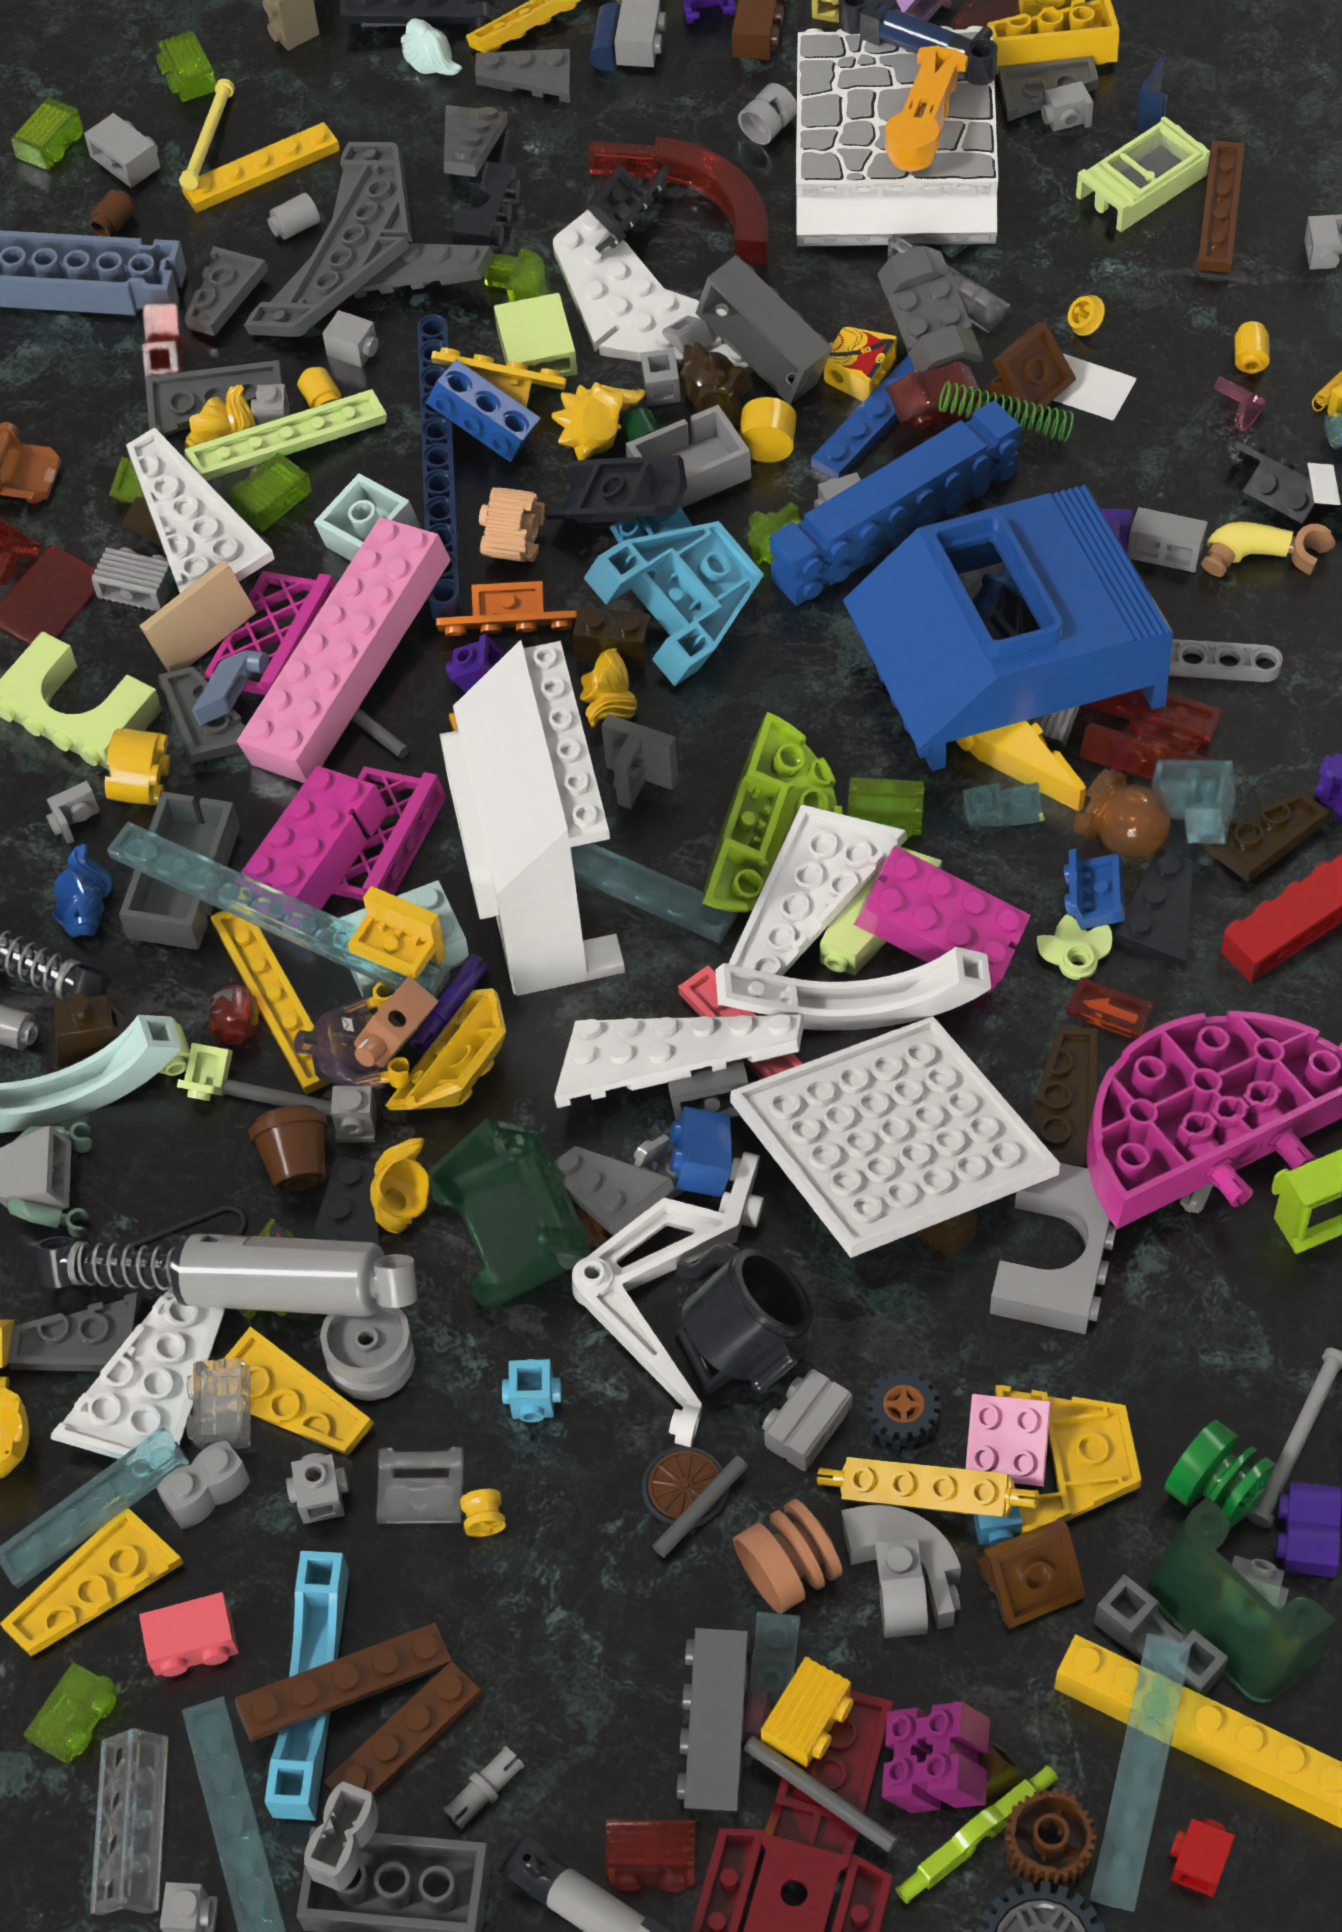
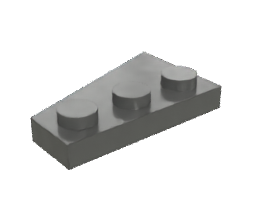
M574 1146L544 1169L549 1180L611 1235H615L676 1189L670 1177Z

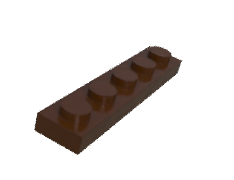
M1212 140L1197 270L1231 273L1245 143Z
M434 1622L235 1698L234 1703L250 1742L441 1670L452 1660Z

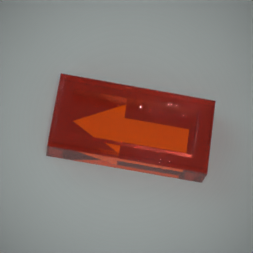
M1081 977L1067 1006L1066 1014L1130 1038L1138 1039L1150 1016L1153 1003Z

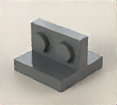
M607 714L602 723L606 768L614 770L613 788L616 789L617 804L631 809L646 781L673 790L678 781L675 736Z

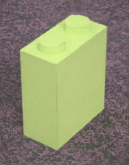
M559 293L494 306L496 327L506 366L508 361L525 364L527 365V370L539 373L541 368H547L561 372L560 377L578 374L575 348Z

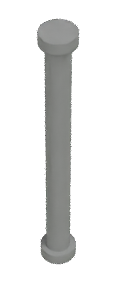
M1334 1348L1325 1349L1322 1356L1323 1366L1276 1463L1275 1470L1268 1481L1267 1489L1257 1506L1247 1516L1252 1523L1260 1527L1270 1528L1274 1521L1272 1513L1278 1502L1279 1493H1282L1339 1369H1342V1352Z

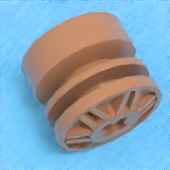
M793 1499L784 1505L785 1514L779 1510L770 1514V1521L775 1534H772L765 1526L758 1522L733 1537V1545L745 1571L765 1601L778 1614L784 1613L805 1599V1591L800 1578H803L815 1590H819L825 1586L824 1577L832 1581L842 1575V1566L828 1533L818 1519L797 1499Z

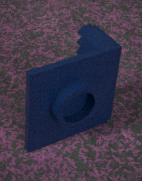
M1162 56L1159 58L1150 76L1144 80L1138 96L1137 131L1143 133L1161 122V118L1166 116L1168 95L1161 93L1164 57Z

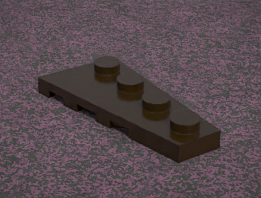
M1058 1027L1027 1126L1059 1163L1088 1168L1086 1145L1088 1129L1096 1101L1098 1029Z

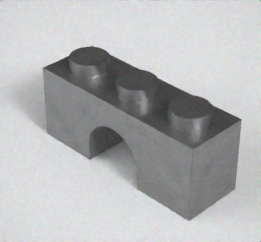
M1124 1574L1097 1605L1094 1624L1155 1673L1205 1696L1223 1675L1228 1656L1194 1629L1189 1635H1185L1173 1628L1158 1611L1159 1601Z

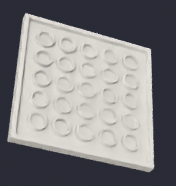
M933 1016L734 1089L730 1094V1103L850 1258L1059 1175L1060 1163Z

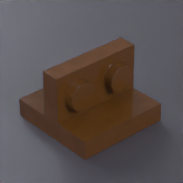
M1038 322L992 361L999 375L987 384L985 389L989 392V395L995 392L997 397L1003 394L1006 398L1008 396H1011L1013 399L1018 398L1020 403L1026 400L1028 404L1034 402L1036 406L1042 404L1044 408L1076 380V377L1046 322ZM1025 402L1021 405L1020 412L1022 415L1026 409ZM1033 404L1028 408L1027 419H1030L1034 410ZM1041 406L1037 408L1036 415L1041 411Z
M1062 1519L983 1550L985 1555L976 1558L979 1573L995 1592L1002 1620L1009 1629L1086 1597L1069 1528Z

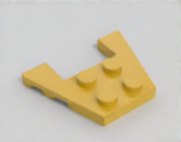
M995 1386V1396L1051 1402L1048 1442L1058 1492L1041 1494L1039 1499L1023 1498L1038 1501L1039 1504L1037 1509L1019 1506L1022 1519L1021 1534L1058 1519L1066 1522L1141 1487V1475L1126 1405L1072 1397V1400L1049 1397L1047 1392L1032 1390L1030 1394L1012 1391L1011 1386Z

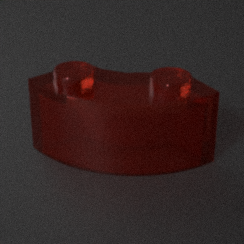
M955 361L935 370L913 371L888 385L886 390L900 423L914 425L915 429H923L934 422L954 416L957 419L966 418L967 407L972 396L971 389L966 394L965 407L961 416L958 415V411L964 395V387L959 391L954 414L951 415L950 411L956 394V385L951 390L946 412H940L939 401L942 389L947 381H950L951 385L956 382L958 387L964 384L966 389L972 386L974 391L978 388L970 367ZM948 384L943 394L941 409L944 405V401L947 395ZM979 391L974 396L971 415L974 413L979 400Z

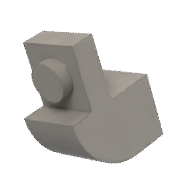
M918 1538L875 1542L884 1638L927 1634V1600Z

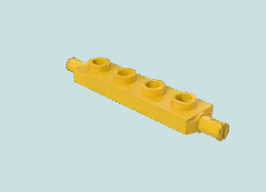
M847 1457L843 1470L824 1469L821 1467L817 1473L821 1476L833 1477H817L819 1486L840 1487L841 1499L851 1502L1006 1519L1013 1506L1037 1509L1039 1504L1035 1500L1023 1499H1039L1038 1490L1015 1489L1012 1476L1005 1473Z

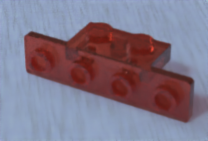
M1132 720L1124 732L1089 723L1085 729L1079 754L1083 759L1214 799L1221 797L1229 771L1227 763L1198 755L1202 740L1193 738V735L1186 731H1169L1159 728L1156 723L1149 720Z

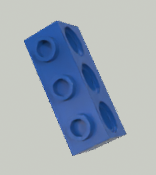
M457 359L436 381L426 402L430 407L509 462L513 460L528 442L541 419Z

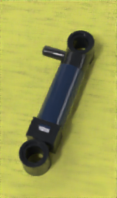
M839 0V27L845 33L860 34V39L877 46L886 41L915 54L918 53L920 47L939 45L940 47L954 48L968 56V66L966 71L962 72L966 81L974 85H986L995 80L998 49L996 43L990 39L993 36L991 28L984 26L973 39H970L897 10V2L894 0Z

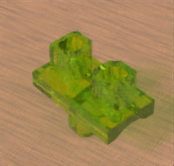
M789 502L777 514L770 511L765 515L756 511L749 516L748 521L751 529L746 534L752 550V554L749 556L756 566L763 560L769 564L775 560L770 553V535L791 522H794L796 525L802 522L799 518V508L797 505Z

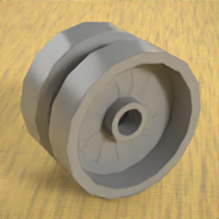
M381 1306L378 1312L369 1317L328 1314L325 1318L320 1333V1340L329 1377L339 1391L353 1399L372 1401L386 1398L405 1385L412 1375L416 1358L408 1320L400 1307L387 1308Z

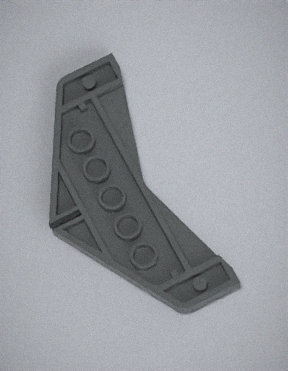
M348 142L342 152L340 161L343 172L332 221L311 258L270 302H261L251 312L244 324L249 335L289 337L304 335L309 328L410 248L408 242H413L404 164L402 154L395 143Z

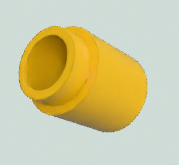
M1250 321L1242 324L1234 337L1235 365L1243 372L1249 374L1258 373L1264 370L1270 362L1269 334L1259 322Z
M311 367L301 374L297 386L310 409L341 399V393L325 368Z

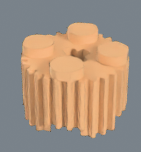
M500 487L492 488L489 505L483 504L479 515V524L486 527L485 535L482 537L480 553L483 556L520 562H534L539 549V545L534 544V541L537 538L539 526H543L545 520V504L537 502V494L530 491Z

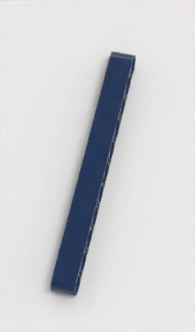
M430 314L421 318L417 325L424 522L426 531L439 535L451 559L428 596L431 616L436 622V618L461 617L463 611L454 423L426 404L436 381L449 368V366L431 363L432 351L440 352V348H451L446 319L438 314Z

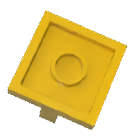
M370 886L363 897L367 915L347 943L349 952L406 977L410 976L413 980L418 979L427 963L439 967L446 956L438 914Z

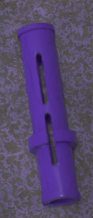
M474 954L468 956L467 961L439 999V1002L427 1016L414 1037L410 1039L409 1044L413 1049L418 1044H421L417 1050L418 1053L425 1054L477 986L483 975L489 970V965L486 961L481 966H478L482 960L480 956Z

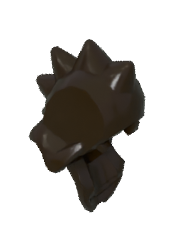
M695 342L693 346L685 344L683 349L684 362L679 375L684 393L693 403L696 413L719 405L739 434L742 409L748 403L744 395L754 385L752 378L746 369L741 366H734L728 357L720 352L708 351L699 342Z

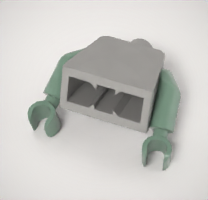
M85 1122L75 1123L71 1126L70 1130H65L64 1126H31L13 1142L0 1148V1203L8 1208L11 1215L31 1223L58 1228L59 1224L65 1225L69 1234L76 1238H82L87 1235L86 1228L74 1226L73 1223L77 1220L89 1222L88 1213L84 1209L75 1208L66 1214L62 1213V1209L69 1208L71 1147L79 1153L88 1152L92 1149V1139L89 1138L91 1135L90 1127Z

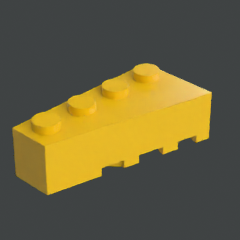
M1085 0L1071 1V7L1056 10L1054 6L1043 8L1037 16L1030 17L1024 13L987 23V27L993 30V41L998 49L996 74H998L999 66L1091 56L1094 58L1095 65L1117 62L1120 29L1111 0H1095L1085 3Z

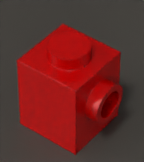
M1192 1818L1188 1831L1185 1832L1178 1829L1170 1855L1178 1859L1171 1881L1214 1897L1235 1835L1226 1832V1827L1216 1821L1202 1819L1200 1822Z

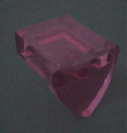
M1219 376L1213 387L1240 402L1236 414L1235 427L1243 432L1253 424L1267 402L1263 397L1222 376Z

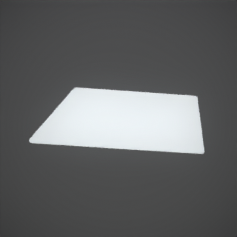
M1063 354L1076 380L1053 401L1114 420L1132 389L1136 378Z

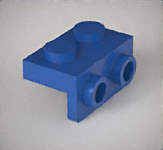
M1077 849L1069 850V864L1064 865V876L1069 887V893L1064 896L1068 915L1075 917L1081 930L1125 921L1123 861L1119 853L1082 861Z

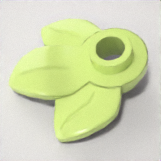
M1067 914L1057 925L1055 936H1037V948L1040 955L1046 961L1059 965L1061 972L1066 977L1073 980H1084L1095 973L1098 960L1109 954L1112 948V932L1109 925L1097 926L1089 932L1086 929L1081 930L1076 919ZM1078 961L1084 965L1078 966L1072 963Z

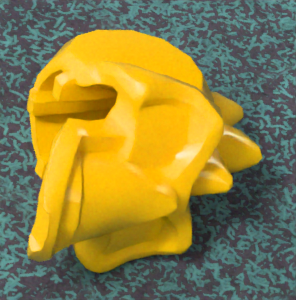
M595 382L589 390L579 385L576 394L562 392L561 399L565 409L552 413V418L565 428L558 443L574 448L578 460H588L595 454L604 453L612 448L617 430L621 429V425L618 424L619 413L626 411L631 405L639 403L646 391L644 389L636 391L613 388Z

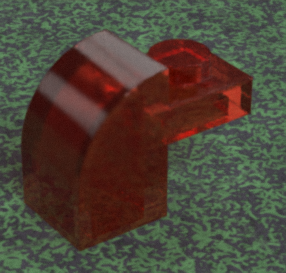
M178 302L143 304L146 339L142 342L145 377L182 372L184 366V338L180 329Z

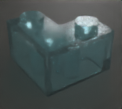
M1158 760L1152 781L1156 818H1185L1188 843L1225 844L1236 798L1233 762L1216 760Z

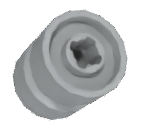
M776 83L768 84L754 100L749 102L738 115L739 125L745 135L753 142L762 145L768 144L783 127L796 117L797 102L791 92L785 87Z

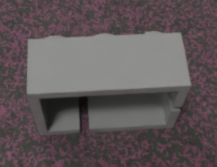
M719 405L691 416L693 445L689 446L688 423L685 419L626 443L627 458L680 455L683 458L687 489L680 502L682 508L751 478L750 450Z

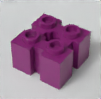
M962 1701L932 1705L930 1715L917 1707L887 1711L885 1746L894 1750V1757L891 1762L884 1763L882 1798L909 1813L940 1810L941 1801L954 1808L986 1805L987 1769L978 1765L980 1753H988L990 1718Z

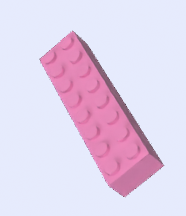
M379 517L238 738L237 743L251 765L305 783L317 765L322 767L451 561L438 534Z

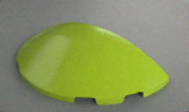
M769 712L764 717L742 770L709 867L701 904L715 909L742 913L753 911L801 805L843 815L842 806L837 805L833 789L836 781L825 759L815 756L812 750L805 744L806 737L804 734L785 720Z

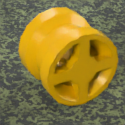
M474 1490L460 1498L461 1510L467 1516V1519L464 1521L465 1534L472 1537L490 1536L502 1531L506 1527L505 1517L499 1512L502 1500L498 1490Z

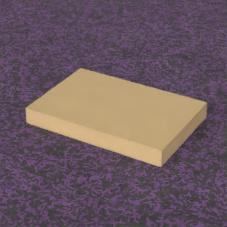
M222 560L143 622L140 628L167 671L171 672L188 668L257 612L231 567Z

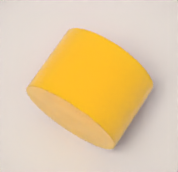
M772 397L756 398L749 401L743 407L739 435L749 448L752 460L764 463L778 462L787 458L792 453L796 412L787 402Z

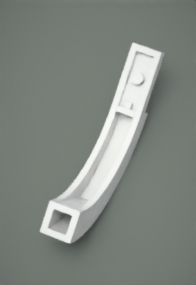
M954 947L941 957L920 967L891 976L861 981L820 982L801 980L723 963L715 970L718 1005L765 1015H802L803 1029L858 1030L908 1023L954 1009L991 989L987 954Z

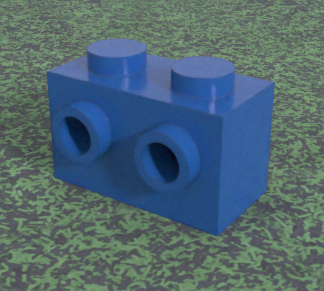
M684 1106L679 1122L673 1121L669 1134L671 1139L669 1144L675 1145L669 1165L670 1172H675V1188L693 1193L722 1197L732 1171L730 1115Z

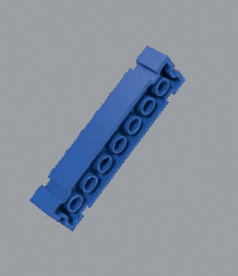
M994 400L972 413L970 421L964 423L960 420L804 514V521L797 525L791 522L770 535V553L775 558L771 562V580L798 606L808 599L817 597L823 589V584L826 582L832 585L835 582L843 581L853 571L863 565L871 564L878 556L889 549L898 547L917 528L931 525L943 516L956 512L961 505L974 497L982 496L989 489L990 482L993 481L997 484L1010 479L1018 471L1019 453L1016 450L1020 443L1021 425Z

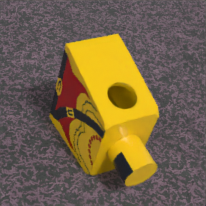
M852 327L842 328L834 343L828 341L832 351L824 367V380L831 386L864 402L884 381L896 361L897 337Z

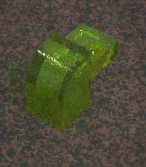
M525 248L520 249L518 257L493 253L494 257L484 274L485 285L507 288L508 302L548 295L545 266L542 259L536 253Z

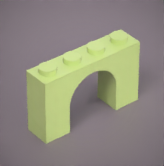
M42 631L0 679V717L9 722L14 720L23 725L31 734L35 736L42 735L52 740L61 750H71L79 754L90 765H100L110 771V765H107L106 762L114 730L117 731V728L145 731L162 711L156 689L126 675L98 707L80 714H64L55 711L49 707L51 698L77 668V664L70 645Z

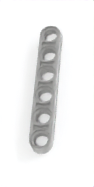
M1172 639L1169 676L1270 682L1279 676L1283 658L1278 649L1269 645ZM1191 653L1197 654L1201 657L1202 661L1198 664H1189L1184 661L1183 656ZM1224 656H1232L1239 663L1228 667L1221 664L1219 659ZM1261 658H1267L1272 660L1275 666L1270 669H1263L1256 664V661Z

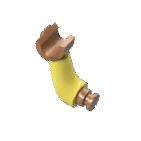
M1240 521L1232 522L1218 528L1207 540L1209 547L1208 556L1202 560L1201 565L1210 574L1222 577L1227 571L1226 567H1229L1231 563L1240 562L1243 557L1249 554L1286 557L1287 553H1289L1294 565L1304 573L1311 575L1318 559L1308 554L1305 548L1314 549L1319 553L1329 552L1330 549L1334 548L1335 540L1331 535V531L1320 524H1309L1302 527L1295 537L1293 536V531L1269 525Z

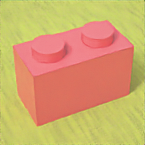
M223 1592L139 1614L147 1660L155 1676H177L184 1673L187 1667L202 1663L205 1665H217L227 1661L229 1656L239 1654L230 1608Z

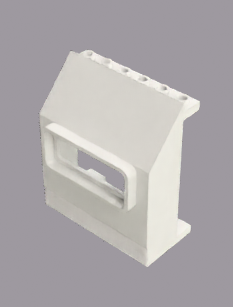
M520 640L453 705L457 731L440 734L448 782L479 919L496 916L513 993L517 996L625 973L617 934L584 941L582 938L570 847L608 840L610 835L561 641L523 648L522 641Z

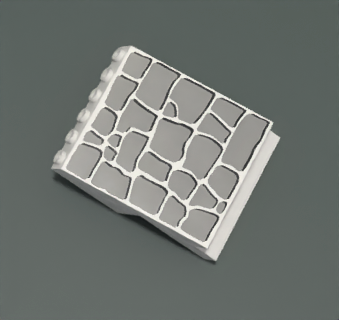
M941 26L970 39H973L983 28L982 26H970L965 30H953L951 27ZM808 29L805 32H798L797 246L996 244L998 159L995 81L986 85H974L966 81L964 73L959 71L956 90L951 91L949 114L948 117L944 116V127L939 137V147L935 153L934 161L924 170L916 172L903 171L891 163L885 150V127L888 120L894 115L901 113L922 65L917 63V54L886 41L877 46L860 39V34H848L841 29L837 30V32H823L821 29Z

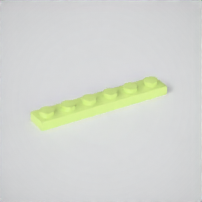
M373 389L186 448L184 458L207 481L386 423L387 414Z

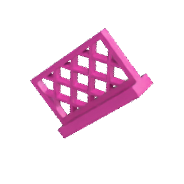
M262 571L248 598L256 612L265 609L268 616L251 624L247 620L224 638L202 677L209 682L220 661L246 650L262 652L261 649L281 641L277 651L268 655L269 665L260 682L248 680L242 690L266 696L335 588L336 584L332 575L319 574L316 580ZM269 584L282 586V590L263 597ZM304 590L310 591L306 598L294 603L291 596ZM288 598L291 605L271 613L269 606ZM296 614L291 625L279 630L277 622ZM268 626H274L276 632L256 640L253 633ZM249 635L251 636L252 643L235 651L233 650L236 641Z
M363 767L357 779L366 782L373 780L384 783L385 787L378 791L383 799L390 796L394 804L388 807L389 813L384 820L396 814H399L400 818L395 826L384 831L379 826L377 834L366 838L368 843L359 854L362 863L348 870L332 894L364 901V895L370 886L395 895L446 799V794L436 774L424 772L421 778ZM406 788L415 789L411 797L397 803L394 796L395 793ZM357 821L360 829L363 830L361 824ZM383 842L384 848L381 853L366 860L363 851ZM365 872L369 875L362 888L350 886L347 880Z

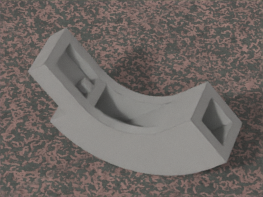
M867 1505L841 1510V1528L851 1565L877 1560L875 1542L918 1538L922 1574L937 1630L954 1626L955 1611L961 1609L958 1591L955 1584L960 1583L961 1566L954 1549L945 1536L921 1516L902 1508L885 1505Z

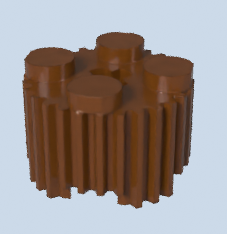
M1054 1787L1049 1792L1043 1790L1042 1795H1039L1036 1791L1032 1798L1027 1795L1024 1802L1019 1801L1017 1806L1013 1805L1006 1824L1004 1851L1007 1852L1006 1859L1011 1871L1018 1878L1024 1877V1883L1032 1882L1033 1885H1040V1882L1044 1881L1051 1882L1052 1887L1058 1888L1059 1885L1070 1888L1074 1886L1076 1878L1080 1880L1083 1872L1088 1871L1097 1838L1095 1835L1096 1828H1092L1094 1821L1093 1819H1088L1089 1811L1082 1810L1083 1804L1075 1800L1076 1795L1074 1793L1068 1796L1067 1790L1064 1789L1060 1793L1057 1787ZM1048 1834H1053L1057 1837L1056 1844L1053 1845L1043 1842V1839L1045 1840Z

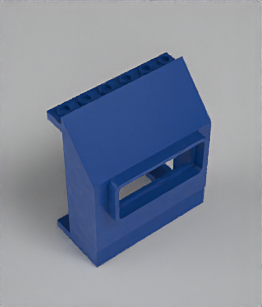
M1085 484L1081 487L1076 486L1074 489L1069 488L1067 491L1063 489L1060 493L1057 491L1054 494L1047 493L917 528L843 599L852 618L854 628L860 634L865 644L866 652L872 658L882 683L884 682L890 694L893 706L897 707L906 732L910 733L915 743L918 756L921 759H926L931 771L946 768V742L1137 689L1142 691L1152 710L1166 706L1173 631ZM1004 562L1040 629L1002 640H994L958 574Z

